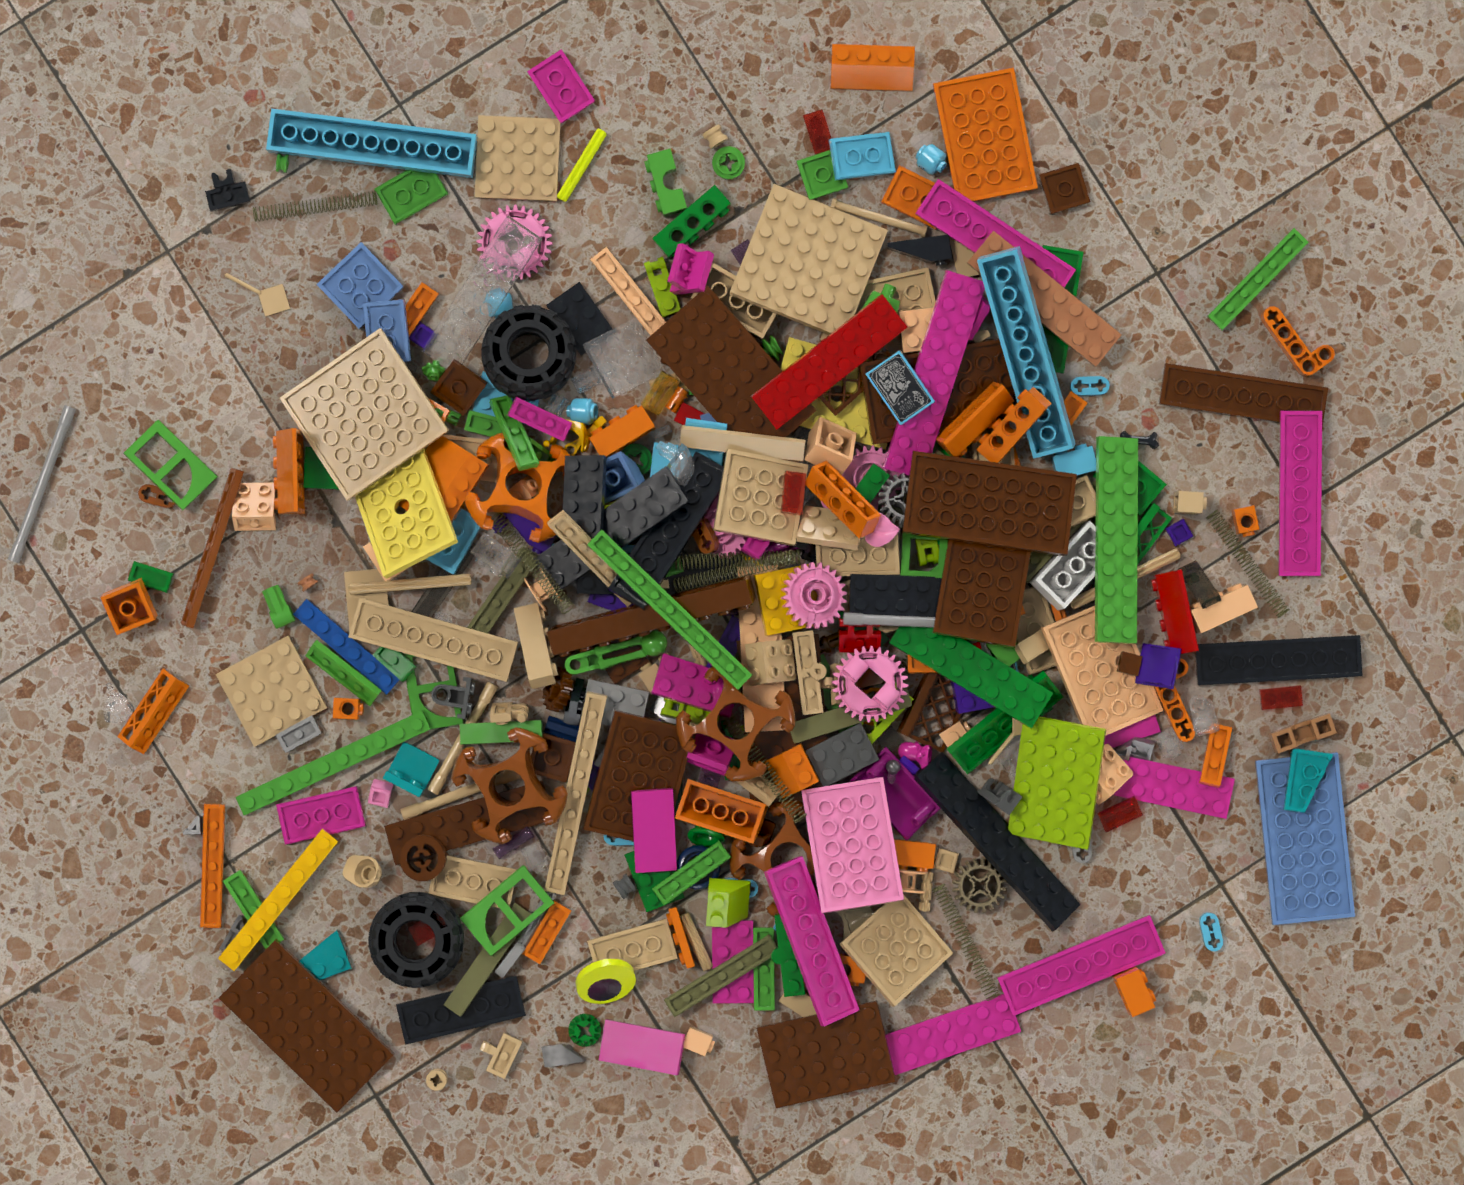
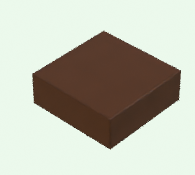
M1122 651L1117 672L1137 677L1142 656Z

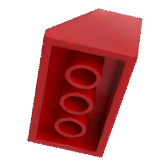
M1182 569L1153 575L1154 579L1151 580L1153 592L1156 591L1158 597L1155 600L1157 612H1161L1162 620H1159L1161 632H1165L1166 640H1163L1164 646L1182 649L1181 654L1199 651Z

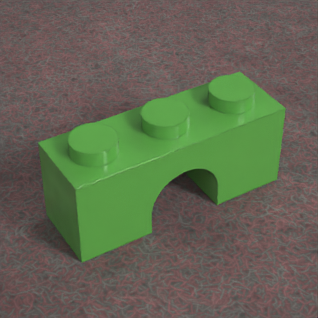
M671 148L648 154V160L644 161L647 173H652L653 180L650 181L652 192H657L659 200L655 201L658 213L662 212L665 217L683 212L687 209L682 188L670 190L663 184L664 177L668 173L676 171Z

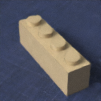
M538 603L514 608L531 688L535 689L556 684L555 676L558 675L556 664L551 662V658L554 656L550 645L548 646L547 643L548 627L544 628L543 622L547 621L545 611L543 609L540 610Z

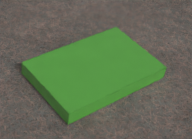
M406 170L374 189L395 225L448 195L436 173Z

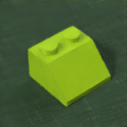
M709 878L706 926L727 928L748 918L751 881Z

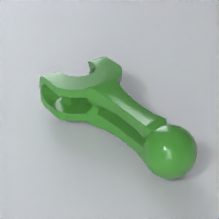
M653 630L651 634L643 637L636 636L607 646H596L591 651L568 657L565 661V668L570 674L576 675L595 669L605 670L623 662L645 658L647 655L659 656L667 648V639L662 632ZM636 645H641L642 647L641 650L607 659L602 657V655ZM572 660L580 662L578 670L571 669L570 663Z

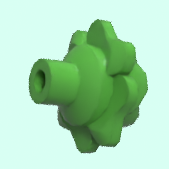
M433 360L432 364L427 363L426 366L422 367L423 375L433 381H438L446 369L440 366L441 362L439 360Z

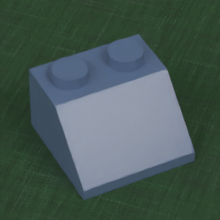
M622 451L607 457L605 504L624 496L645 481L637 464Z

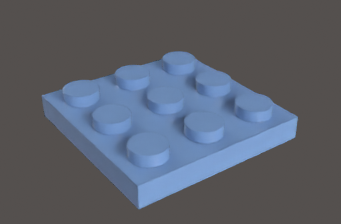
M362 242L317 283V286L359 330L365 325L363 303L391 300L404 288Z

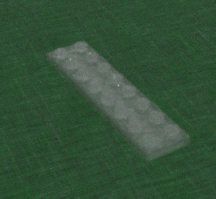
M509 215L506 216L422 352L446 369L453 359L463 364L542 241V238Z

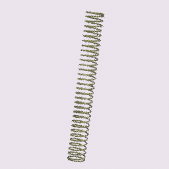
M374 190V192L372 191V194H373V204H372V206L374 205V201H375V204L377 205V196H376V191ZM368 191V194H369V205H368V206H370V202H371V204H372V201H371V197H370V192ZM353 193V206H352L350 194H349V203H350V207L352 206V208L354 209L355 198H354V193ZM357 193V206H356V208H358V202H359L358 193ZM361 193V205H360V207H362V202H363L362 193ZM365 193V205H364V207H366V202H367L366 193ZM345 194L346 208H345L344 203H343L342 195H341V201H342V209H343V207H344V209L346 210V208H347V206H348V203H347V198H346V194ZM337 195L338 210H339L340 203H339V198H338V195ZM333 196V200H334V210H333V211H335L336 203H335V198H334V196ZM325 197V199H326V211H325V212H327V208H328V210H329V207H328V203H327V198ZM329 197V199H330V210H329V212H330V211H331V207H332V203H331V198ZM318 198V211H317V213H319V208H320L319 198ZM310 199V209H311V212H313V214H315V208H316L315 199H314V212H313V208H312V204H311V199ZM322 199V211H321V213H323V208H324L323 199ZM302 200L303 214H302L301 209H300L299 201H298V206H299V215H300V213H301V215L303 216V214H304V212H305V209H304V204H303V200ZM306 200V207H307V213H308V212H309V209H308V204H307V200ZM294 201V205H295V215H294V213H293V209H292V205H291V216H290V217H292V213H293V216H294V217L296 216V213H297L295 201ZM286 202V205H287V216H286V218H287V217H288L289 210H288V204H287V202ZM282 203V205H283V217H282V218H284L285 210H284V204ZM274 204V205H275V217H274V214H273L272 205H271V214H272V217H274V219H276L277 210H276V204ZM278 204V205H279V217H278V219H280L281 210H280V204ZM267 205L268 218H270V214H269V210H268V205ZM263 206L264 220H265L266 215H265V210H264V206ZM253 207V216L255 222L257 221V219L259 221V218L257 215L256 207Z
M1218 509L1206 517L1207 520L1215 516L1214 514ZM1223 525L1218 531H1216V533L1224 529L1223 527L1225 525ZM1224 530V531L1221 532L1218 536H1220L1221 534L1227 532L1228 530H1226V531ZM1227 532L1223 537H1221V539L1229 535V532ZM1231 539L1227 544H1225V546L1235 541L1236 539ZM1243 544L1240 545L1241 547L1239 548V549H1240L1239 551H1241V550H1243V549H1244V550L1246 549V548H1242V547H1243ZM1240 552V553H1239L1236 557H1234V558H1237L1238 556L1242 555L1243 553ZM1253 557L1247 559V560H1249V561L1247 562L1248 564L1251 563L1250 561L1252 560ZM1254 564L1255 566H1254L1249 572H1247L1246 574H1248V573H1250L1251 571L1255 570L1254 568L1257 566V564ZM1262 570L1257 571L1256 573L1258 574L1250 581L1260 576L1259 574L1262 572ZM1266 576L1263 577L1264 579H1263L1258 585H1256L1255 587H1257V586H1259L1260 584L1264 583L1263 581L1266 579ZM1264 584V585L1261 586L1258 590H1260L1261 588L1267 586L1268 584H1266V585ZM1267 586L1263 591H1261L1260 594L1269 589V586ZM1271 593V594H1270L1267 598H1265L1264 600L1268 599L1269 597H1271V596H1273V595H1275L1274 597L1277 598L1276 596H1277L1278 593H1274V594ZM1287 605L1283 606L1285 608L1276 615L1278 616L1277 618L1281 617L1290 610L1286 609ZM1279 607L1276 611H1274V613L1282 609L1283 607Z
M502 519L500 522H498V523H496V524L494 523V524H493V527H494V525H497V524L499 525V524H500L502 521H504V520ZM505 521L501 526H499V527L501 528V527H502L504 524H506V523H508V525H507L506 527L510 526V528H509L508 530H506L505 532H503L504 535L506 534V532H508L510 529H512V528H511L512 525H509V522H506V521ZM499 528V530L496 529V531H498V534H500V536H501V534H503V533H502V531L500 530V528ZM519 539L517 542L513 543V544L510 543V545H513L512 551H514V554H516L515 551H518V550H516V549H517L521 544H523V543L521 542L519 545H517L516 547H514L516 543H518L519 541H521L520 539ZM526 547L522 552H520V556L517 557H519V560H521L522 562V560H524L523 558L525 557V555H527L530 552L532 554V551H530V548ZM527 549H529V551H528L527 553H525L524 555L521 556V554H522L524 551H526ZM534 556L526 561L528 562L527 565L523 564L528 571L531 568L533 570L538 564L542 565L537 560V557ZM536 558L535 561H533L531 564H528L532 559ZM536 561H538V563H537L536 565H534L533 567H531V565H532L533 563H535ZM542 568L539 572H537V573L539 574L541 571L545 570L544 573H542L541 575H539V576L536 575V577H534L535 580H536V581H539V580H542V581H543L547 576H549V575L547 574L545 577H543L542 579H540L541 576H543L545 573H547V572H546L547 569H543V568ZM553 579L546 585L548 586L549 584L554 582ZM554 583L553 585H551L550 587H548L549 590H550L554 585H556V584ZM560 588L553 594L555 595L557 592L561 591ZM561 591V593H559L557 596H555V597H556L555 600H552V601H554V604H556V606H557V604H559V603H558V602L555 603V601H557L556 599H557L561 594H563L562 591ZM568 600L564 605L561 606L560 604V606L557 607H559V610H561L562 614H566L570 610L563 612L564 609L568 608L573 603L572 601L569 602Z
M786 551V555L784 553L783 556L784 562L788 553L789 565H794L795 557L793 551ZM790 551L792 552L793 562L791 560ZM775 553V559H774V563H773L774 569L776 568V567H775V560H776V556H777L776 553ZM779 553L778 556H777V560H778L777 565H778V567H780V566H779V560H780L781 553ZM760 557V563H759V567H758V563H757L758 558H756L755 567H754V563H753V566H752V563H751V567H752L751 572L753 573V567H754V569H755V568H756V564H757V567H758V569H759V572H757V573H760V572L765 571V570H764V564H765V566H766L765 559H764V563H763V566H762V563H761V559H762V558ZM745 561V566H744V570H743L744 576L746 575V574H745V567H746L747 561ZM734 563L733 573H732V570H731V566H732V565L730 564L729 574H730V571H731V574H732V576H733V579L735 578V577H734V571H735L737 577L740 578V577L738 576V571H739V573H740L739 566H738L739 563H737V566H736V564ZM749 563L747 572H748V575H752V574L749 573V567H750V563ZM719 567V572H718V577H717L718 582H716V583L722 582V581H719V574H720V569H721L720 567ZM708 570V575H707V580H706L707 585L715 584V582L712 583L713 573H712L711 580H710L711 584L708 583V577H709V572H710V570ZM693 573V578H692V583H691V585L693 584V580H694V576H695V579H696L695 585H696V588H697V587H698V586H697L698 576H697V574L695 575V574ZM682 576L681 586H680V583H679L680 577H678L677 583H678V586H679V590H678V591L676 590L677 593H679V592L681 593V592L683 591L682 588H681V587H682V583H683V578H684L683 576ZM685 576V578H684V582H685L684 588H685V590H687V589H686L687 579H686V576Z
M796 550L798 554V564L800 565V551ZM730 552L728 553L727 566H729ZM734 552L732 553L731 565L733 563ZM689 554L688 559H687V567H688V569H689V557H690V559H691V555H690V554ZM717 554L715 559V568H717ZM720 554V559H719V567H720V568H721V554ZM724 554V559H723V566H724V567H725V554ZM681 555V557H680V559H679V567H680V570H681V558L683 559V555ZM700 555V559H699V567H700V569H701V555ZM704 555V559H703V567H704V569H705V555ZM709 555L707 559V568H709ZM713 555L711 559V568H713ZM692 556V559H691V567H692V569H693V556ZM696 556V559H695V567H696V569H697V556ZM684 557V559H683V567H684V570H685V557Z
M734 718L733 720L730 719L729 721H727L728 719H726L723 722V725L725 724L727 727L728 724H730L737 718ZM752 755L748 756V757H749V760H752V761L756 758V757H754V758L750 759V757H751ZM776 775L775 777H773L771 780L767 781V782H768V783H767V786H770V785H768V784L770 783V781H772L773 779H775L778 775ZM781 781L779 784H777L776 786H774V787H772V788H769V789H772V792H775V791H773V790L775 789V787H777L778 785H780L783 781ZM785 788L784 790H782V791H781L780 793H778V794H775V793H774V795H777V797H778V796H779L783 791H785L787 788ZM790 794V795H789L788 797H786L785 799L781 800L782 803H783L787 798H789L792 794ZM790 804L787 807H785V805L783 806V808H786V811L789 812L793 809L791 808L787 810L792 804ZM799 817L798 819H795V820H794V818H793V821H795L794 823L799 822V821H800L799 819H800L801 817Z
M942 884L934 888L932 891L937 892L939 890L945 889L943 887L946 884ZM944 894L943 896L939 897L938 899L943 898V897H945V896H948L947 898H949V897H950V896H949L950 894H948V895ZM949 905L948 907L942 909V911L950 907H953L952 909L956 910L954 909L956 905ZM954 911L953 913H951L950 915H948V916H946V917H949V916H951V915H953V914H956V913H955L956 911ZM955 915L954 917H952V918L949 919V920H952V919L957 918V917H959L958 919H960L961 916ZM959 922L958 924L952 926L951 928H953V927H955V926H958V925H960V924H963V925H964L965 923ZM960 926L959 928L953 930L952 932H954V931H956V930H958V929L964 928V927ZM965 932L964 934H962L961 936H959V937H957V938H960V937L965 936V935H968V934H966L967 932ZM971 947L970 949L966 950L965 952H967V951H969V950H972V949H975V950L972 951L971 953L965 955V957L968 956V955H970V954L976 953V952L979 953V951H976L977 948ZM976 958L975 960L969 962L968 964H970V963H972V962H974V961H976V960H979V959ZM979 958L981 960L972 966H975L980 963L984 964V962H981L983 958ZM982 968V969L979 970L978 972H981V971H983V970H986L985 972H987L988 969ZM986 975L985 977L977 980V982L987 977L991 978L992 976ZM987 979L986 981L980 983L979 985H981V984H983V983H985V982L991 981V980ZM995 993L988 998H992L994 996L998 997L1000 994Z

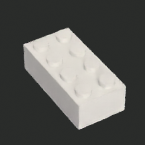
M1091 521L1083 523L1070 537L1067 556L1054 555L1029 581L1057 610L1065 609L1095 577L1096 526Z

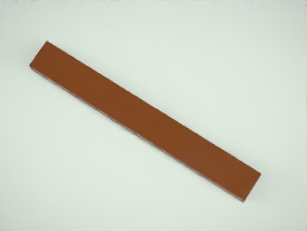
M235 468L230 469L181 620V624L186 627L194 628L244 471Z

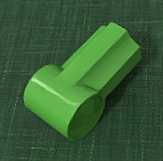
M279 585L262 591L270 609L271 620L276 629L296 621L292 609L286 603Z

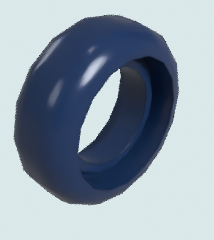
M692 845L684 849L677 859V870L687 864L691 857L701 854L709 847ZM721 866L689 888L694 890L708 888L709 878L718 879Z

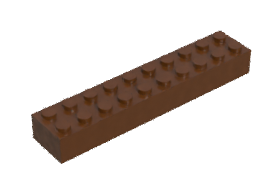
M750 575L670 595L694 619L698 618V621L709 619L715 613H718V616L729 614L734 608H738V611L748 609L756 599ZM630 605L554 625L547 631V636L553 656L559 654V657L571 655V652L579 649V652L590 650L596 644H599V647L611 644L615 639L622 642L631 639L634 634H638L641 637L651 634V631L658 628V631H664L671 627L649 605L646 606L645 610L635 605Z

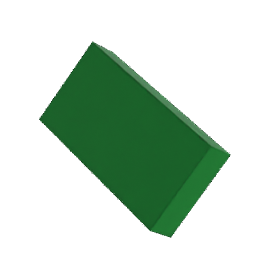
M134 561L128 581L133 582L142 578L146 587L168 593L174 573Z

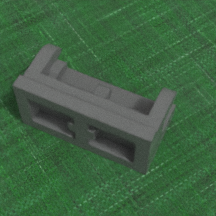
M988 779L977 793L1010 815L1022 799V796L1001 781L996 784L994 789H990L994 779Z

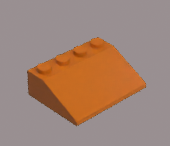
M297 428L276 431V436H273V448H277V457H273V467L277 469V477H274V489H277L278 498H274V509L278 510V514H305L303 433Z
M442 436L431 443L425 452L451 523H453L465 504L466 495H468V492H473L489 465ZM402 500L399 502V506L408 511L409 502Z

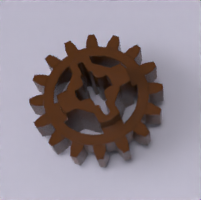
M557 667L556 684L543 688L542 699H545L543 705L546 706L547 710L554 712L562 711L563 705L567 706V702L571 698L570 693L573 691L572 674L562 667Z

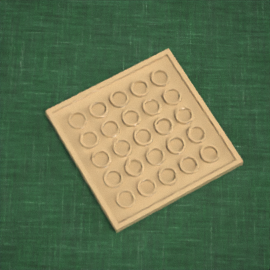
M773 184L729 295L830 335L855 315L888 230Z
M382 328L376 330L280 397L285 408L347 501L449 432V429Z

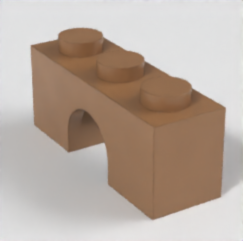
M1325 713L1268 733L1274 753L1279 754L1306 742L1319 740L1337 732L1331 715Z

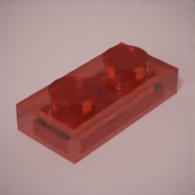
M823 109L803 115L814 154L829 151V139L832 138Z
M784 472L781 513L802 515L806 473Z
M1301 685L1259 689L1261 710L1303 706Z
M1135 796L1097 813L1106 833L1143 816Z
M435 912L431 915L442 928L447 926L438 913ZM419 921L408 928L417 946L435 937L431 927L424 922Z

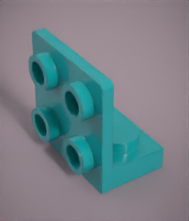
M403 742L383 779L421 797L440 760L407 742Z

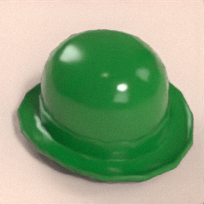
M696 825L687 833L688 839L695 845L710 847L719 840L721 843L725 840L723 834Z

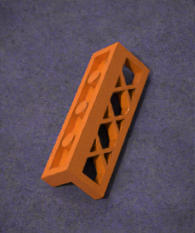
M163 668L117 737L130 748L145 754L189 688V685ZM167 676L169 680L167 681L165 686L162 687V682ZM156 695L155 701L151 704L152 697ZM145 712L143 719L139 721L140 715ZM133 729V734L127 739L126 736Z

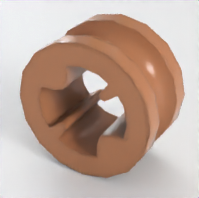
M313 573L297 583L302 586L303 592L318 583V580L313 579Z

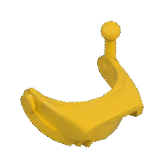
M565 419L572 422L570 430L574 431L580 438L581 452H587L590 436L585 423ZM552 436L550 440H545L543 445L545 447H549L550 444L555 445L557 438Z

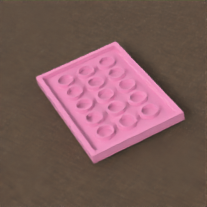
M883 777L801 790L804 811L807 814L805 817L821 913L904 900Z

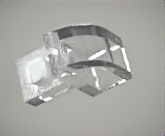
M659 441L656 446L659 455L670 460L667 466L678 483L685 487L692 477L695 468L689 449L683 443L677 448L670 442L664 443Z

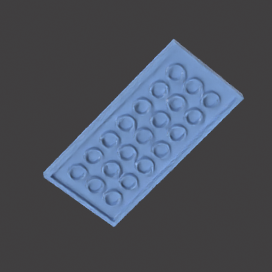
M1338 752L1330 753L1334 755L1305 813L1283 809L1290 757L1255 761L1272 925L1355 917Z

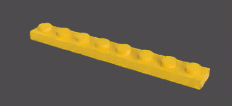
M322 828L218 959L235 971L339 841Z

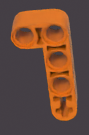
M1271 306L1262 312V323L1301 376L1305 377L1314 374L1334 359V349L1329 345H1322L1310 352L1279 308ZM1269 313H1275L1274 320H1268ZM1281 321L1282 324L1276 326L1274 329L1273 326ZM1280 328H1285L1288 331L1287 338L1283 339L1279 336L1278 331ZM1292 345H1297L1300 348L1299 355L1291 353L1290 348ZM1321 349L1328 352L1329 357L1327 360L1320 358L1319 352ZM1304 361L1311 363L1312 370L1310 372L1303 370L1302 365Z
M1183 659L1179 660L1183 665V670L1176 675V679L1184 676L1188 671V664ZM1175 685L1174 689H1170L1173 697L1169 701L1163 698V692L1168 688L1154 686L1175 737L1180 741H1191L1195 736V729ZM1174 708H1179L1181 716L1175 720L1171 716V711ZM1184 720L1186 721V723H1182L1184 729H1189V732L1187 733L1188 737L1180 735V733L1182 732V728L1180 725L1176 726L1175 723H1180Z

